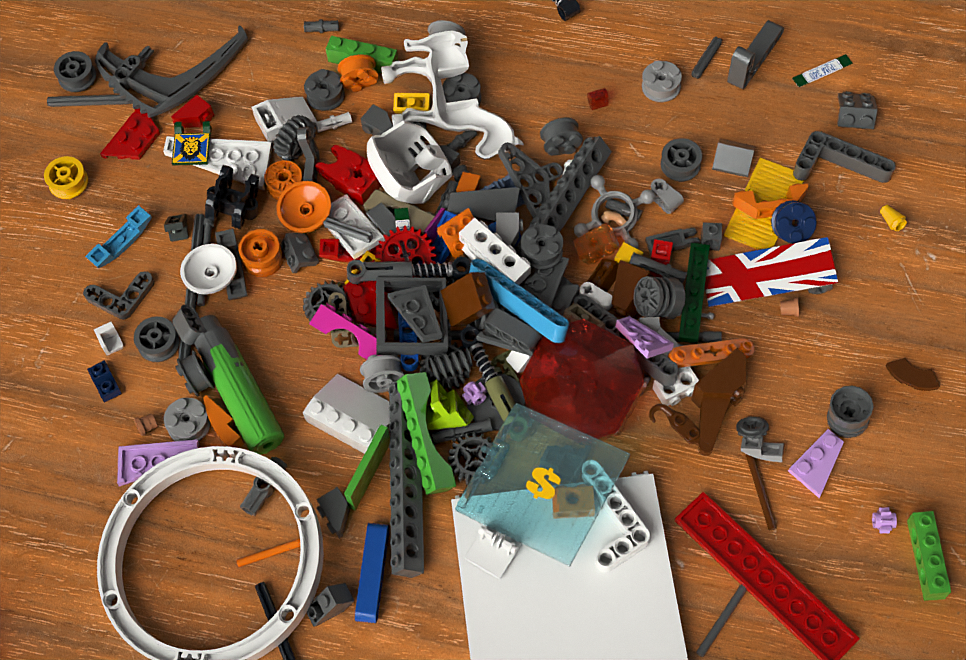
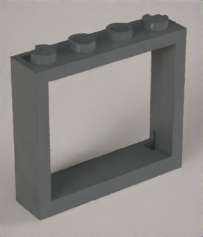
M376 277V355L447 354L448 348H451V336H448L451 325L449 319H447L446 308L440 292L447 287L446 278ZM426 285L428 292H439L441 343L385 342L384 292H396Z

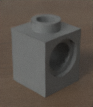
M703 222L701 244L710 245L709 250L719 251L722 241V223Z

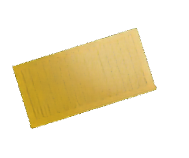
M760 158L744 191H753L756 203L776 201L781 198L787 199L786 195L789 186L797 183L803 184L804 180H797L793 176L794 170ZM737 208L723 235L758 250L774 247L778 239L771 226L772 217L754 219Z

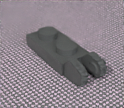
M687 228L646 237L645 242L651 256L654 239L673 242L672 251L690 248L691 243L700 244V239L694 237L685 240V238L694 236L697 233L696 228Z

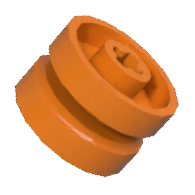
M256 229L242 237L238 251L247 272L256 277H267L280 269L283 264V254L278 239L272 232L265 229Z

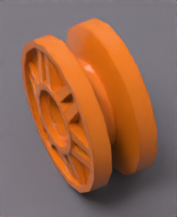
M282 160L271 164L266 169L264 179L268 193L271 197L278 200L287 187L296 182L303 181V176L297 164L292 161Z

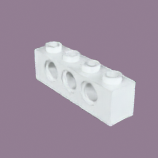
M474 218L459 232V240L481 260H484L520 285L531 274L530 262L524 257H519L511 245L507 246L503 243L502 238L497 233L493 234L488 230V226L483 221L479 222ZM479 238L487 239L485 242L478 241ZM493 250L501 251L499 254L491 253ZM513 262L515 265L508 267L505 264Z

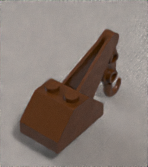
M736 348L695 384L691 401L700 408L699 428L685 414L675 411L665 404H656L650 409V420L655 423L654 413L656 411H663L669 420L670 426L687 443L698 445L699 453L703 456H709L713 451L727 410L732 405L734 407L737 406L743 399L742 394L745 392L744 387L746 384V355Z

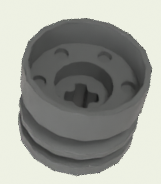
M646 276L638 281L634 290V305L637 312L644 317H676L681 313L685 304V290L677 278Z
M844 386L836 390L831 397L827 413V423L831 430L845 438H853L863 434L868 428L872 414V398L865 390L856 386Z

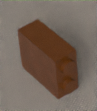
M471 272L440 291L451 327L466 326L496 309L485 272Z

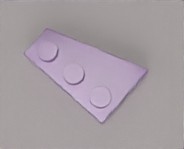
M630 316L618 319L615 327L646 358L671 351L673 348V342Z
M827 429L789 468L788 472L820 498L844 441Z

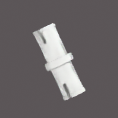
M349 112L337 116L331 115L328 119L316 121L315 126L317 132L320 133L352 123V118Z

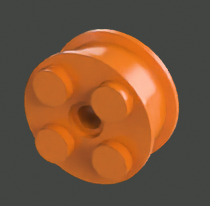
M364 54L353 55L343 59L337 66L338 72L342 75L340 81L343 83V87L353 92H359L364 87L376 84L378 73L374 70L376 65L375 59Z

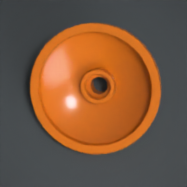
M300 181L290 185L282 192L277 202L279 220L287 229L296 233H308L320 228L331 212V199L328 192L320 184L312 181Z

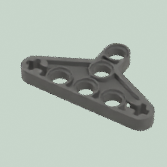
M504 143L498 150L499 157L515 186L520 188L519 194L534 219L540 208L537 206L539 204L542 206L550 193L549 183L558 180L563 174V169L560 164L555 162L541 167L512 143ZM512 164H517L520 167V171H515L512 168ZM550 168L556 169L558 175L551 174ZM535 174H540L543 177V181L537 180ZM521 179L526 180L529 186L524 187L520 182ZM529 195H534L537 198V202H532L529 199Z

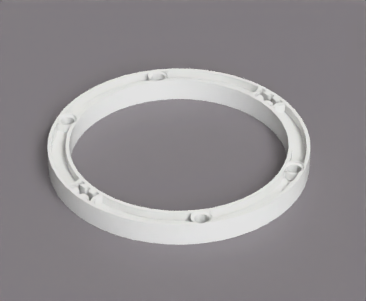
M227 446L203 447L182 452L158 463L145 472L123 494L113 509L102 534L97 559V579L102 604L108 618L121 637L135 650L151 660H257L280 645L293 632L307 613L315 597L323 567L324 552L321 527L316 511L303 489L288 472L270 459L252 451ZM211 470H234L259 477L275 487L285 497L295 515L299 529L300 562L293 587L287 599L277 613L262 628L232 645L200 651L179 649L160 642L149 634L134 616L128 604L123 586L122 563L124 550L137 518L160 492L190 475ZM138 497L137 502L135 504H131L132 500ZM304 510H309V514L306 517H301ZM118 597L117 603L112 606L113 599ZM289 612H293V618L289 621H286V615Z

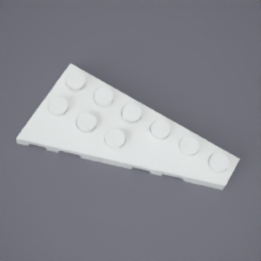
M167 136L163 152L166 156L172 158L174 137ZM210 139L208 165L194 166L216 174L220 173L223 165L233 168V180L244 184L251 174L258 175L259 189L265 191L264 174L270 164L273 145L272 142Z

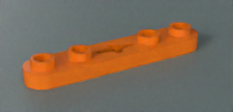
M746 338L678 346L668 353V358L675 362L678 368L720 363L736 348L743 352L747 359L754 353L755 347ZM709 350H710L711 352H714V353L718 351V353H716L714 356H713V354H711V353L709 354V353H707V352H708Z

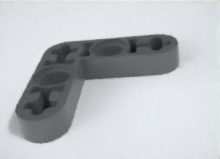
M308 127L298 128L297 140L306 158L303 181L317 183L318 172L315 165L320 160L318 147Z
M144 271L134 278L121 297L97 285L87 286L83 291V295L90 304L124 320L133 314L153 287L154 280L149 272ZM96 292V294H97V296L99 297V299H98L96 296H94V295H91V296H90L89 294H90V293H93V294H94V293ZM133 292H138V293H139V295H138L137 298H135V299H130V298H129V296H130L131 293H133ZM106 299H113L110 305H103ZM117 305H118V307L121 308V309H125V308H126V311H121V312H120V310L117 308Z

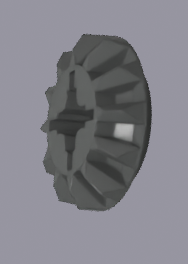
M746 417L741 419L736 425L738 435L743 436L744 439L752 438L753 440L756 437L761 439V436L767 435L769 430L768 422L760 417Z

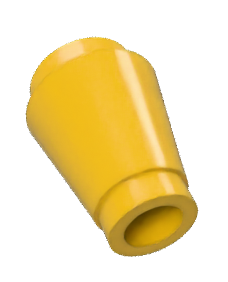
M889 205L881 208L880 213L891 230L897 232L906 226L907 221L904 215Z

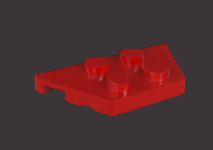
M140 108L135 109L101 151L100 155L104 159H107L108 156H116L118 159L130 158L140 160L160 135V131L153 120L148 117L147 113L141 114Z
M363 281L360 284L348 282L343 288L355 323L369 324L376 327V281ZM384 292L385 327L394 330L398 327L387 294Z

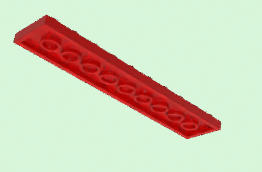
M704 492L674 519L692 539L736 581L742 584L758 602L819 660H840L859 641L860 638Z

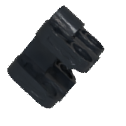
M223 165L215 186L207 190L205 218L216 221L219 212L231 215L232 227L241 230L245 220H253L257 217L258 202L256 198L259 190V176L251 174L248 180H245V192L242 193L231 189L233 184V168Z

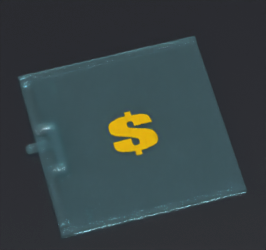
M516 403L493 440L491 448L481 447V451L487 455L481 466L474 473L455 510L570 567L629 459L630 453Z

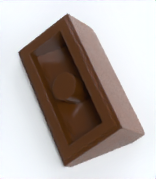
M602 258L587 282H591L603 291L608 292L616 280L618 262Z

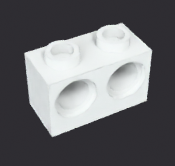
M690 367L678 368L677 380L673 386L667 387L654 380L652 389L662 404L674 406L682 398L692 396L694 386L699 380ZM681 381H688L690 384L685 385ZM670 389L673 391V393L669 394L666 393L664 390Z

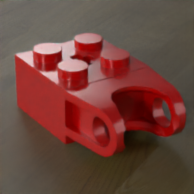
M333 145L330 149L331 153L337 158V161L332 164L318 162L315 168L337 191L344 195L347 194L350 199L363 206L375 189L379 190L382 185L367 159L344 147Z

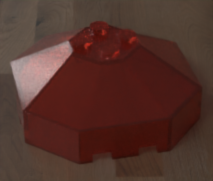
M584 318L569 323L563 343H555L542 336L519 379L529 417L581 446L621 435L625 423L631 416L639 397L647 386L636 347L632 343Z

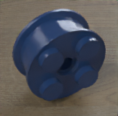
M799 201L783 202L772 214L771 226L774 233L788 243L804 242L812 236L816 229L817 221L814 211L808 205Z

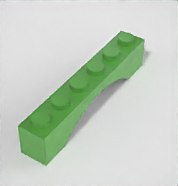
M427 373L405 374L397 380V389L400 393L402 408L406 415L407 428L411 434L412 447L415 450L417 466L422 477V486L425 489L426 495L447 492L456 487L451 466L437 452L428 433L426 405L431 388Z

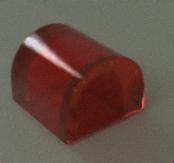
M606 88L587 93L591 110L608 106V92Z

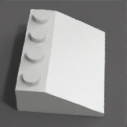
M336 374L311 399L303 411L306 422L364 454L380 425L388 427V431H390L389 401L373 392L365 390L363 387L339 374Z

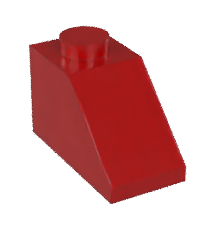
M196 95L175 112L171 118L173 123L182 122L184 128L203 127V121H211L215 115L211 105Z

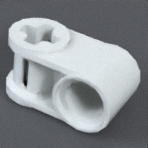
M585 282L580 286L579 295L590 297L607 311L613 306L611 304L613 296L608 292L603 291L591 282Z

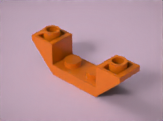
M808 183L794 184L789 186L786 195L787 199L781 198L776 201H761L759 203H756L753 191H739L734 194L732 204L754 219L772 217L774 210L781 203L791 200L801 202L806 196L809 186Z

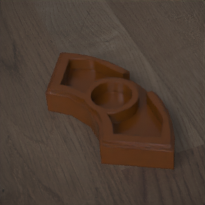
M906 358L886 364L887 370L901 384L904 383L916 390L922 391L937 390L940 387L932 369L922 370L915 368L909 364Z

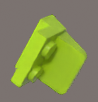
M437 379L431 382L430 396L432 402L426 406L428 431L468 426L474 419V416L466 408L457 392L453 389L447 393Z

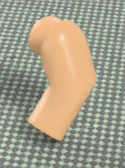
M607 210L601 216V220L606 224L610 220L615 221L619 226L627 222L619 213Z

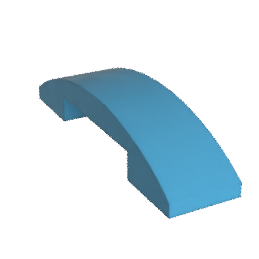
M138 205L126 217L127 222L102 246L98 243L85 257L97 268L110 263L136 241L150 222L151 215Z

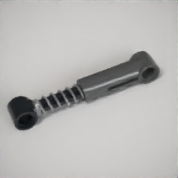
M458 257L447 264L445 262L443 264L438 262L436 264H426L424 262L421 265L419 263L413 265L412 261L362 262L360 260H352L347 265V279L352 284H360L363 281H376V277L420 276L422 278L423 276L436 277V275H440L442 277L447 275L459 280L469 274L471 262L466 257ZM457 267H464L466 271L460 272ZM358 269L361 271V273L355 275L352 273V271Z

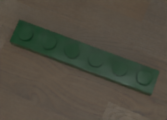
M691 243L685 284V304L682 309L678 341L698 344L710 245Z

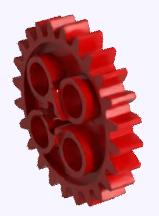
M404 226L403 231L396 227V233L389 230L391 236L388 237L384 234L385 242L379 241L382 248H376V251L380 254L375 255V258L381 260L379 262L405 261L402 258L403 252L400 241H403L407 255H410L408 256L409 261L413 263L415 259H421L423 263L436 264L435 261L431 260L437 257L436 254L431 253L436 250L435 246L429 247L432 244V239L426 241L427 233L421 236V229L414 232L413 226L410 231H407L406 226ZM410 241H416L418 245L415 249H409L407 244ZM392 246L399 248L397 254L389 253Z

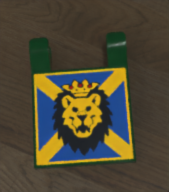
M203 121V133H184L182 122H175L172 166L208 165L210 136L212 133L210 121Z

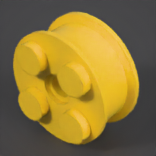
M59 157L50 162L44 171V180L49 186L51 193L61 199H72L80 195L88 185V175L81 162L74 157Z

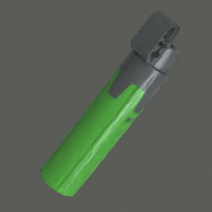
M182 305L172 320L173 325L184 343L188 345L195 344L249 451L261 455L277 448L284 439V433L229 331L226 328H222L215 315L199 318L192 306Z

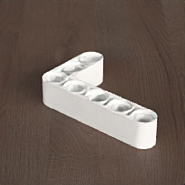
M589 460L582 467V479L589 487L593 486L594 496L623 534L601 549L597 554V569L603 573H608L645 549L649 542L650 533L600 464L594 460ZM592 469L596 471V474L588 475L586 471ZM604 485L608 488V490L602 492L598 489V487ZM618 502L620 507L613 508L610 503ZM624 518H629L632 520L633 523L627 525L624 524L622 520ZM643 535L645 540L637 541L634 536ZM619 546H625L628 549V551L625 553H621L618 551L617 548ZM607 557L611 560V563L603 564L600 559Z

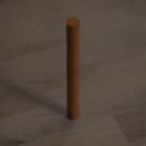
M746 454L768 530H775V521L755 457Z

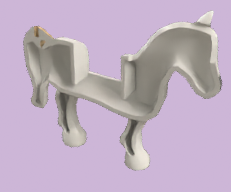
M444 31L434 33L420 40L405 39L404 46L406 51L430 52L429 56L425 59L413 57L405 61L392 62L391 66H382L384 84H390L395 78L406 73L422 74L432 83L433 105L429 111L406 108L402 114H393V127L402 121H408L410 123L425 122L448 131L461 132L472 130L484 132L483 139L478 143L475 151L476 155L484 160L497 155L498 150L504 143L509 142L515 146L524 145L519 138L514 136V130L509 123L502 117L480 108L477 98L446 103L441 79L458 76L469 68V61L465 53L468 40L465 35L456 31Z

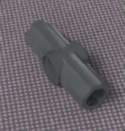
M271 457V461L286 470L287 464L277 457ZM255 477L253 487L240 505V508L247 514L256 516L266 499L273 494L274 487L263 479ZM262 484H268L266 488H260Z

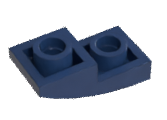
M105 360L87 369L104 403L122 394Z

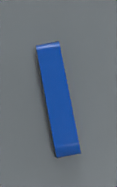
M368 523L355 609L356 622L377 623L389 539V524Z

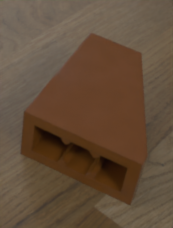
M622 260L618 264L611 304L616 309L618 315L624 318L626 316L634 318L637 314L634 305L635 287L641 278L654 276L649 271Z

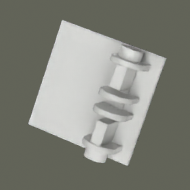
M485 524L480 527L479 535L464 559L500 579L520 548L521 543Z

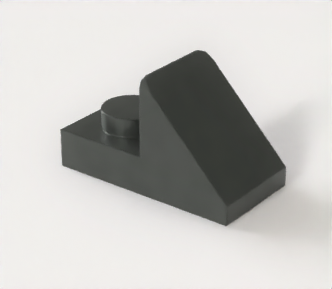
M186 214L167 217L164 229L165 232L169 233L170 241L188 239Z

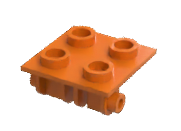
M469 208L437 228L438 235L443 238L454 259L464 254L462 250L464 244L459 240V232L474 219Z

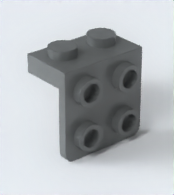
M848 91L838 93L837 98L840 108L837 126L874 129L878 110L874 96L869 93L853 94Z

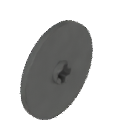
M497 374V376H502L521 414H523L526 401L522 387L514 378L505 374ZM482 377L476 383L481 382L485 385L486 379ZM488 391L485 393L486 399L481 404L475 406L473 403L470 405L467 403V409L474 416V422L490 418L492 431L506 429L499 412L493 406ZM506 405V408H507V410H508V412H509L511 418L513 419V416H512V414H511V412H510L508 406Z

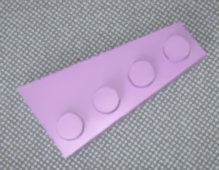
M187 440L119 446L117 484L122 486L135 482L158 463L182 452L199 448V441Z

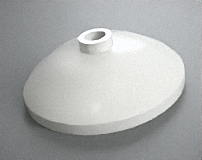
M205 244L193 249L186 255L181 264L180 275L185 286L191 291L199 294H212L221 291L231 283L237 271V263L232 252L226 247L218 244Z

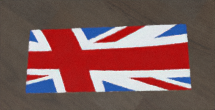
M825 237L708 259L705 280L708 306L711 307L838 283L829 239Z

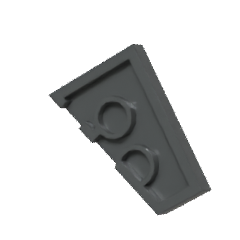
M426 285L388 293L389 300L423 343L442 338Z

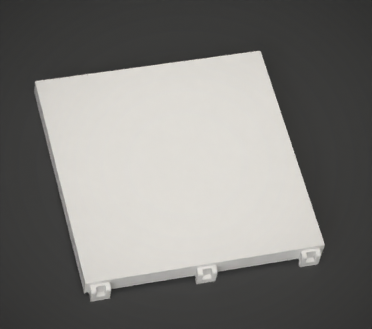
M643 471V474H636L634 472L629 477L611 479L648 529L650 538L645 549L608 573H603L597 569V554L601 549L623 534L595 496V517L554 519L552 498L545 499L539 496L537 499L533 498L534 494L529 490L471 497V494H467L465 497L456 495L455 499H451L471 660H688L653 473L649 474L648 471ZM583 482V483H575V484H567V485H560V484L558 485V484L555 483V485H552V487H553L554 489H556V487H558V486H567L568 488H576V486H578V485H586V484H585V482ZM604 485L598 487V489L602 492L608 490V488ZM537 488L539 492L543 490V488ZM570 498L568 500V502L571 504H576L579 502L576 498ZM618 502L610 503L613 508L620 507ZM624 518L622 520L623 523L627 525L633 523L632 520L629 518ZM485 524L521 543L520 548L500 579L464 559L479 535L480 527ZM643 535L634 536L637 541L645 540ZM619 546L617 548L618 551L621 553H625L628 551V549L625 546ZM607 557L600 559L603 564L611 563V560Z

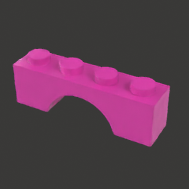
M328 303L325 306L322 304L319 306L309 322L311 326L324 334L334 329L349 330L358 340V355L368 360L369 356L376 355V335L374 337L368 333L370 329L362 324H359L357 327L351 323L352 318L344 313L342 316L335 313L336 308Z

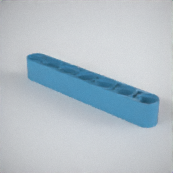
M475 259L471 261L469 273L485 272L491 295L495 301L550 341L555 343H563L565 341L569 321L484 260Z

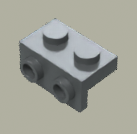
M286 233L280 247L292 273H297L300 267L316 266L319 260L307 234Z

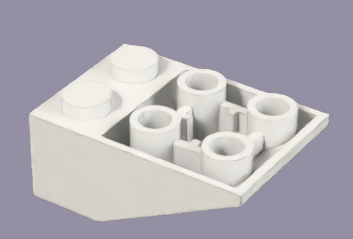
M303 97L270 99L252 106L256 122L266 140L272 142V144L279 133V129L283 127V124L287 123L288 119L291 120L293 116L303 115L309 118L314 125L317 121Z

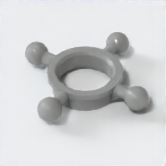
M601 175L593 176L590 182L591 186L597 189L601 196L592 207V221L587 224L578 223L574 227L575 235L583 238L587 236L589 230L596 228L606 236H622L625 243L638 249V241L631 238L629 231L635 226L637 221V206L643 203L651 204L655 199L654 192L646 189L642 191L640 197L632 199L620 191L607 192L604 187V177ZM611 198L624 200L631 209L628 221L616 228L605 226L598 218L599 207L603 202Z

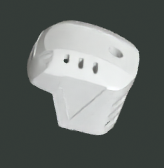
M402 121L383 134L372 136L367 142V157L373 172L384 190L400 202L424 204L452 177L451 166L440 146L430 133L419 125ZM420 136H424L430 145H426ZM414 142H418L424 149L420 151ZM411 147L418 155L415 157L408 148ZM418 166L431 171L421 181H419L414 172ZM444 168L446 170V175L443 174Z

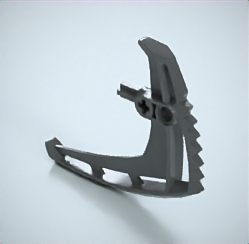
M238 26V33L220 49L198 65L173 78L156 76L144 71L145 62L154 53L150 46L145 47L138 56L131 55L122 60L109 51V45L105 42L97 51L95 63L103 79L109 81V87L114 88V93L119 94L120 99H126V104H133V109L140 108L141 114L147 113L148 117L151 118L177 107L203 89L238 54L247 43L248 37L245 30ZM102 66H104L111 74H113V76L109 75L103 69ZM133 89L159 104L155 107H150L135 98L127 90Z

